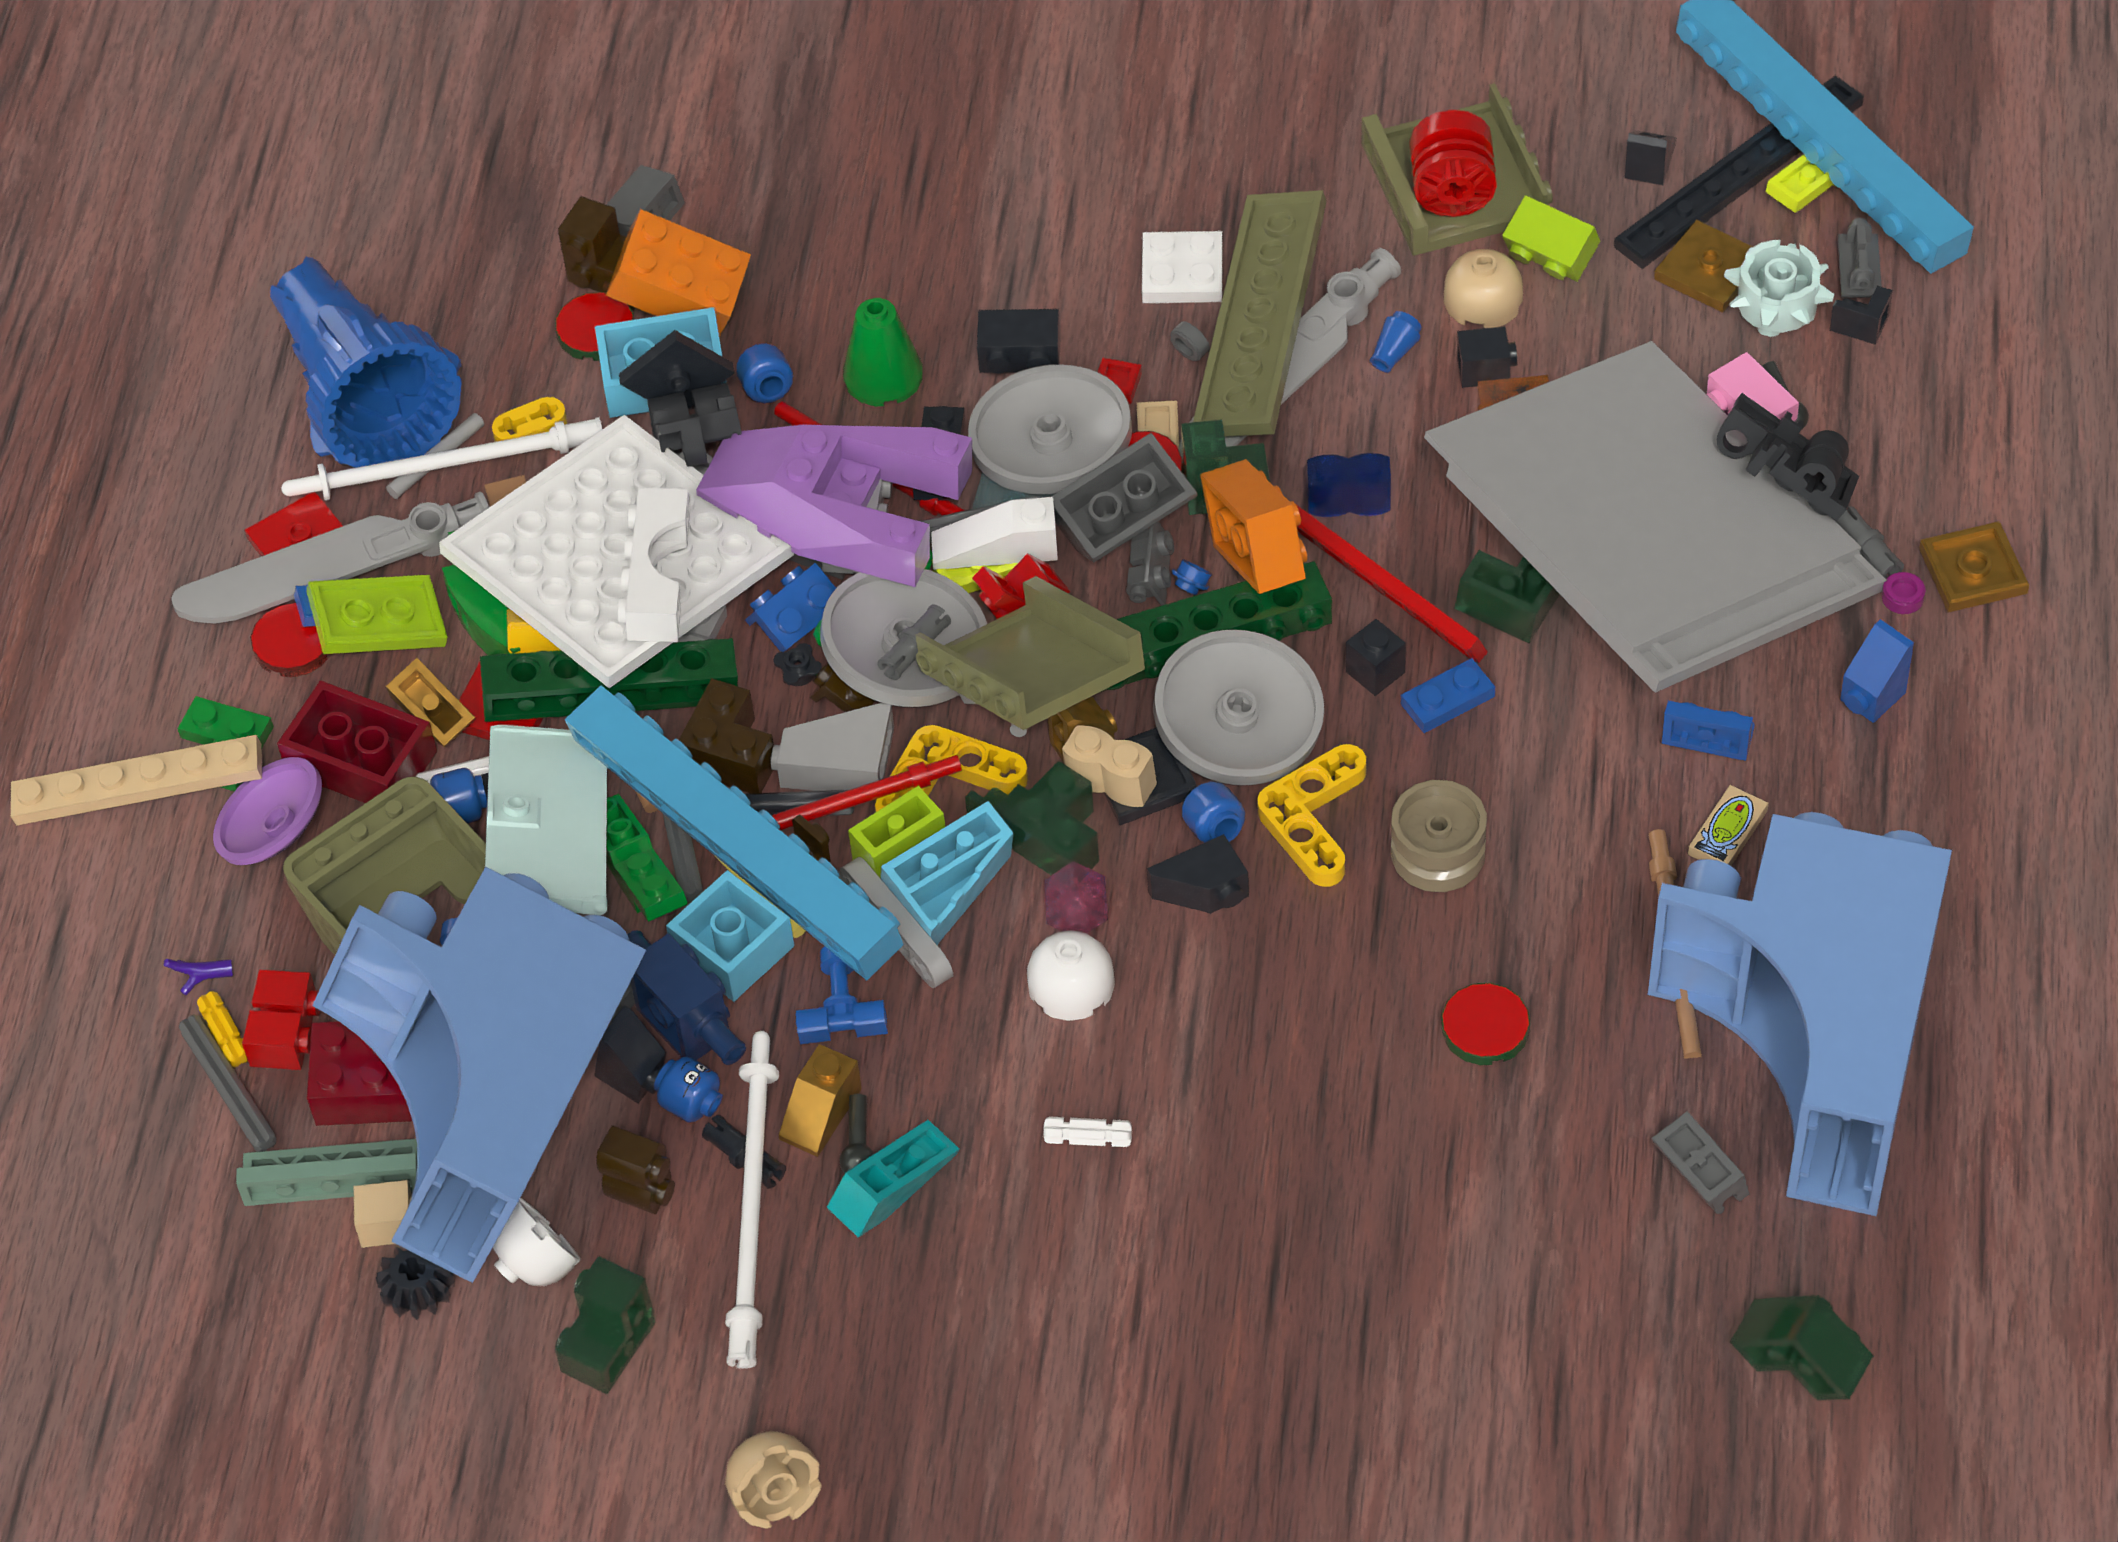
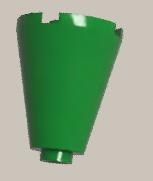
M883 298L868 299L858 306L855 313L843 366V379L849 394L859 402L875 407L884 406V402L896 399L897 404L906 401L917 392L922 382L923 366L921 359L895 306Z

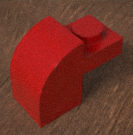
M1028 553L1005 577L984 566L972 577L982 590L979 597L997 619L1026 605L1023 582L1035 576L1068 594L1071 592L1049 564Z

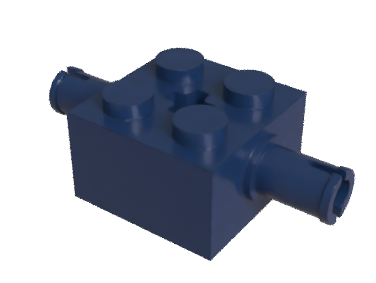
M634 930L628 933L630 942L646 949L630 981L637 1011L680 1057H691L698 1060L713 1050L725 1065L737 1062L744 1055L746 1045L729 1029L727 1018L730 1017V1012L723 999L726 990L718 976L712 971L706 973L699 966V960L691 947L686 943L680 945L669 933L652 945L643 936L641 931Z

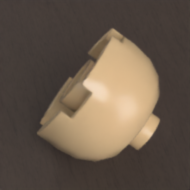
M1476 249L1466 252L1452 264L1445 278L1444 305L1449 315L1457 322L1465 325L1466 320L1475 324H1484V328L1503 326L1517 316L1519 306L1523 301V279L1517 265L1509 257L1493 249Z
M776 1431L762 1432L746 1439L734 1450L727 1464L725 1485L734 1508L745 1521L753 1526L770 1528L772 1526L769 1522L780 1520L788 1515L794 1520L800 1517L813 1504L821 1490V1483L818 1480V1467L820 1466L812 1452L796 1437Z

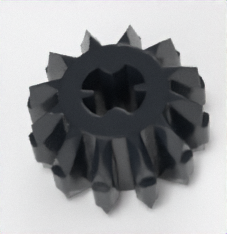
M395 1245V1258L382 1257L380 1264L382 1271L376 1273V1283L378 1288L381 1289L380 1297L383 1304H386V1307L392 1306L394 1313L399 1318L409 1310L412 1317L417 1321L421 1310L428 1309V1311L436 1315L438 1309L436 1302H449L451 1296L449 1288L454 1287L455 1283L454 1274L409 1250L404 1251Z

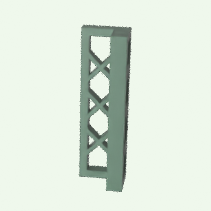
M416 1139L243 1153V1168H237L236 1184L244 1206L354 1197V1186L408 1180L410 1190L413 1192L418 1163Z

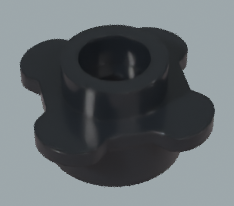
M798 644L796 648L790 649L786 653L778 652L774 656V665L782 670L784 683L792 686H804L810 683L822 669L821 663L812 656L813 649L809 644Z

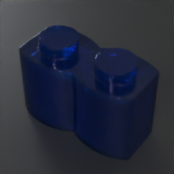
M1364 453L1350 458L1339 455H1319L1308 459V513L1319 517H1336L1348 512L1363 516H1375L1391 511L1390 457L1377 453Z

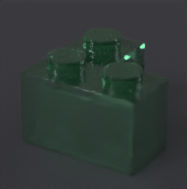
M1222 419L1181 424L1183 475L1198 495L1187 503L1189 515L1208 514L1200 475L1202 473L1247 459L1258 471H1263L1270 482L1264 443L1226 447Z
M1478 550L1460 579L1454 608L1530 644L1560 594L1524 556L1518 566L1515 567Z
M1058 760L1003 816L1004 822L1013 832L1012 850L1070 889H1073L1099 862L1098 834L1083 823L1094 812L1092 782Z
M598 1256L590 1269H584L575 1282L574 1294L580 1314L571 1327L564 1328L555 1344V1352L562 1373L608 1395L656 1321L646 1279Z
M1820 1295L1754 1299L1730 1340V1343L1757 1372L1789 1370L1816 1400L1850 1399L1874 1357L1861 1342L1859 1334L1849 1328L1833 1311L1831 1303L1820 1297Z

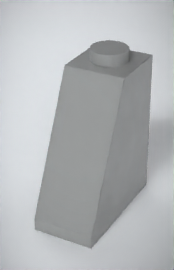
M879 703L784 728L781 744L773 746L771 768L778 771L780 788L812 791L850 790L884 779L894 732L892 705Z

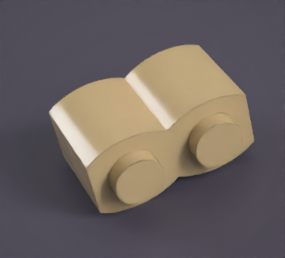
M1082 725L1075 727L1062 748L1067 778L1072 784L1089 792H1105L1111 799L1122 805L1143 807L1157 784L1153 755L1147 748L1136 742L1114 740L1101 729Z

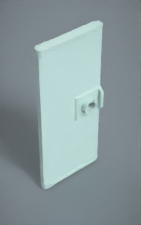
M512 725L491 726L485 867L503 876L509 873H518L534 879L547 891L549 900L574 913L588 915L605 914L607 911V767L574 740L570 730Z

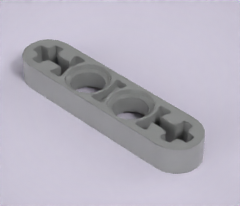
M857 857L840 868L843 878H847L849 883L854 882L863 889L870 899V904L876 909H879L881 906L887 908L900 923L897 929L904 944L899 951L930 987L935 988L953 977L952 967L942 950L863 858Z

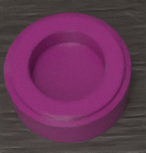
M1898 572L1890 575L1886 582H1884L1882 601L1890 611L1897 614H1911L1919 610L1923 605L1925 585L1918 576L1908 572Z

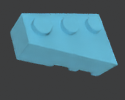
M987 801L881 866V880L938 945L1011 857L1013 832L990 802Z

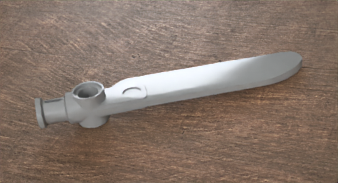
M1383 248L1375 249L1371 253V259L1360 269L1354 268L1350 272L1344 271L1331 277L1327 284L1328 293L1300 318L1281 404L1346 345L1347 326L1363 321L1368 315V304L1379 295L1378 289L1389 279L1397 278L1401 274L1399 263L1387 250ZM1193 417L1183 431L1179 445V454L1182 459L1181 467L1184 471L1193 475L1205 473L1211 470L1248 435L1196 438L1192 428Z
M480 491L475 493L473 499L451 506L449 503L441 506L431 502L421 503L412 509L407 519L402 521L380 515L370 516L183 585L176 589L171 597L173 607L179 617L192 622L216 624L234 621L295 599L294 592L296 586L308 585V581L349 579L418 553L429 557L441 555L439 542L448 536V532L459 529L488 509L489 505L484 494Z

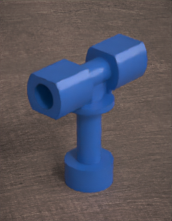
M824 946L820 950L821 971L830 976L831 996L825 999L821 1008L796 1011V1025L800 1044L831 1041V1032L854 1029L856 1030L857 1037L888 1034L884 1000L858 1003L854 996L849 995L847 974L854 970Z

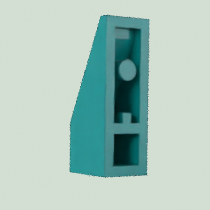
M926 1120L847 1171L827 1208L859 1238L895 1212L954 1158L960 1148L933 1123Z

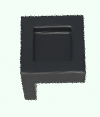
M1877 285L1869 304L1849 298H1844L1842 301L1836 300L1832 307L1830 331L1876 345L1889 318L1893 290Z

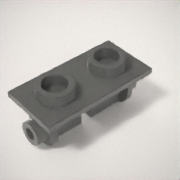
M1856 218L1848 227L1847 234H1838L1841 297H1872L1877 285L1881 286L1878 234H1872V227L1867 223V220Z
M1159 521L1131 539L1130 563L1136 567L1129 568L1126 592L1130 596V600L1135 603H1142L1146 601V598L1154 596L1161 606L1166 605L1167 588L1171 586L1169 565L1170 555L1174 553V541L1171 533L1167 530L1165 531Z

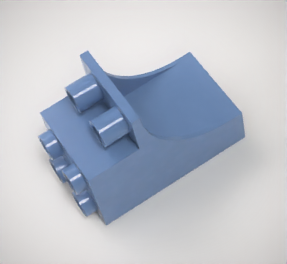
M1816 812L1802 813L1794 818L1773 814L1752 901L1737 899L1741 881L1739 873L1732 866L1717 860L1702 859L1691 863L1688 867L1683 887L1662 883L1658 898L1648 995L1675 1002L1676 999H1681L1680 989L1687 990L1688 1001L1694 1006V1009L1719 1021L1735 1032L1765 1062L1785 1097L1794 1134V1151L1786 1197L1873 1216L1877 1215L1952 850L1934 847L1928 839L1920 834L1896 830L1880 836L1845 829L1833 817Z
M488 867L484 868L442 947L427 940L437 917L434 909L422 898L408 892H392L386 898L378 914L359 905L312 1005L341 1022L373 1049L391 1072L407 1102L417 1141L418 1163L416 1181L409 1206L391 1241L472 1283L516 1207L646 952V949L630 942L625 930L615 921L600 915H586L582 917L549 900L547 891L534 879L518 873H509L503 876Z

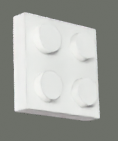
M1222 231L1143 232V303L1222 302Z

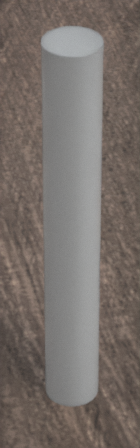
M473 413L424 455L457 449L484 426L483 419L478 414ZM429 471L398 476L386 486V489L393 498L397 499Z

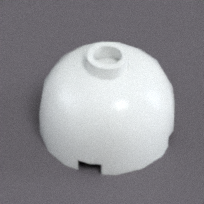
M1073 930L1057 932L1045 938L1032 952L1027 968L1029 996L1033 1002L1036 1001L1038 1005L1042 1006L1043 1012L1050 1017L1067 1021L1085 1019L1093 1015V1009L1099 1007L1103 1002L1105 1006L1111 999L1115 987L1112 960L1103 944L1090 935Z
M522 1198L519 1199L493 1246V1249L500 1258L494 1265L511 1283H514L518 1278L532 1286H547L556 1283L566 1276L581 1258L561 1234L558 1236L549 1226L550 1222Z

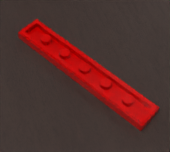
M1296 505L1301 518V524L1297 525V532L1469 659L1473 658L1475 662L1480 663L1488 651L1478 637Z

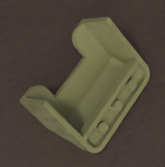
M408 777L398 781L291 853L284 862L283 870L287 884L320 939L336 955L359 905L378 914L386 898L392 892L403 891L423 898L441 885L456 901L465 904L485 868L486 843L426 780L419 777Z

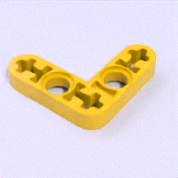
M936 725L924 726L915 732L890 775L893 776L907 771V766L922 761L927 765L957 755L960 759L963 755L972 753L981 757V761L977 765L971 767L961 765L962 771L948 776L1003 795H1014L1021 792L1028 782L1027 764L1019 754ZM933 743H938L939 747L933 746L927 755L928 762L925 761L924 746L931 747ZM1010 769L1016 771V774L1010 773L1007 778L1001 777V773L1007 774ZM938 779L930 781L931 786L922 788L928 796ZM913 787L878 798L875 803L876 812L898 799L899 796H903L911 791Z
M1343 744L1333 748L1268 785L1258 795V817L1308 879L1315 885L1322 887L1336 885L1343 879L1345 875V855L1311 812L1356 787L1364 780L1366 776V755L1362 749L1355 745ZM1344 762L1348 766L1355 764V768L1352 770L1347 766L1340 768V763ZM1335 775V781H1332L1331 777ZM1309 779L1318 780L1324 785L1320 791L1315 793L1306 792L1300 786ZM1274 802L1277 806L1284 804V814L1287 818L1285 821L1283 813L1276 806L1269 808L1270 803ZM1300 828L1307 829L1313 834L1312 838L1306 842H1296L1289 835L1293 830ZM1318 849L1319 857L1326 864L1333 863V868L1329 869L1325 865L1318 867V856L1315 853Z

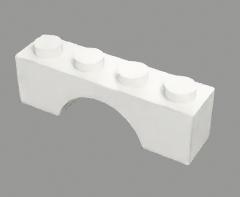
M638 487L636 504H629L628 529H634L633 535H626L625 560H630V566L622 567L621 588L622 591L627 592V598H619L618 623H626L627 641L678 642L681 614L679 582L663 576L654 566L664 556L687 548L690 519L688 489Z

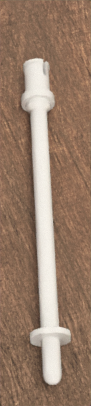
M599 417L593 420L564 425L563 421L555 422V427H551L549 432L330 473H326V468L323 464H318L319 475L285 481L281 490L286 496L323 491L324 500H330V489L547 448H552L555 451L560 450V454L569 453V448L578 447L602 430Z
M758 1031L753 1035L751 1063H746L739 1069V1076L743 1081L750 1084L736 1306L726 1314V1326L730 1328L727 1364L733 1367L736 1360H738L737 1368H751L756 1365L757 1329L762 1327L763 1318L762 1314L754 1308L766 1099L767 1084L773 1083L779 1078L777 1068L769 1064L770 1037L765 1031Z

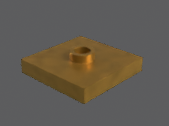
M1696 220L1655 269L1654 280L1723 313L1730 305L1729 303L1738 295L1739 287L1724 277L1725 271L1741 267L1745 261L1748 249L1753 246Z
M2000 521L1920 540L1919 550L1948 613L2028 594L2029 583Z

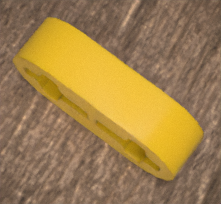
M544 397L502 413L496 417L492 424L495 442L549 432L551 427H555V422L563 421L564 425H566L568 422L564 404L554 397ZM549 414L553 419L547 420L545 415ZM512 429L515 434L510 435L507 430Z

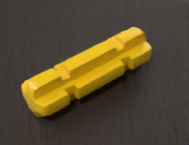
M210 991L198 998L197 1005L232 1067H238L240 1064L248 1062L242 1046L243 1038H241L240 1032L227 1008L224 1007L219 994L215 991Z

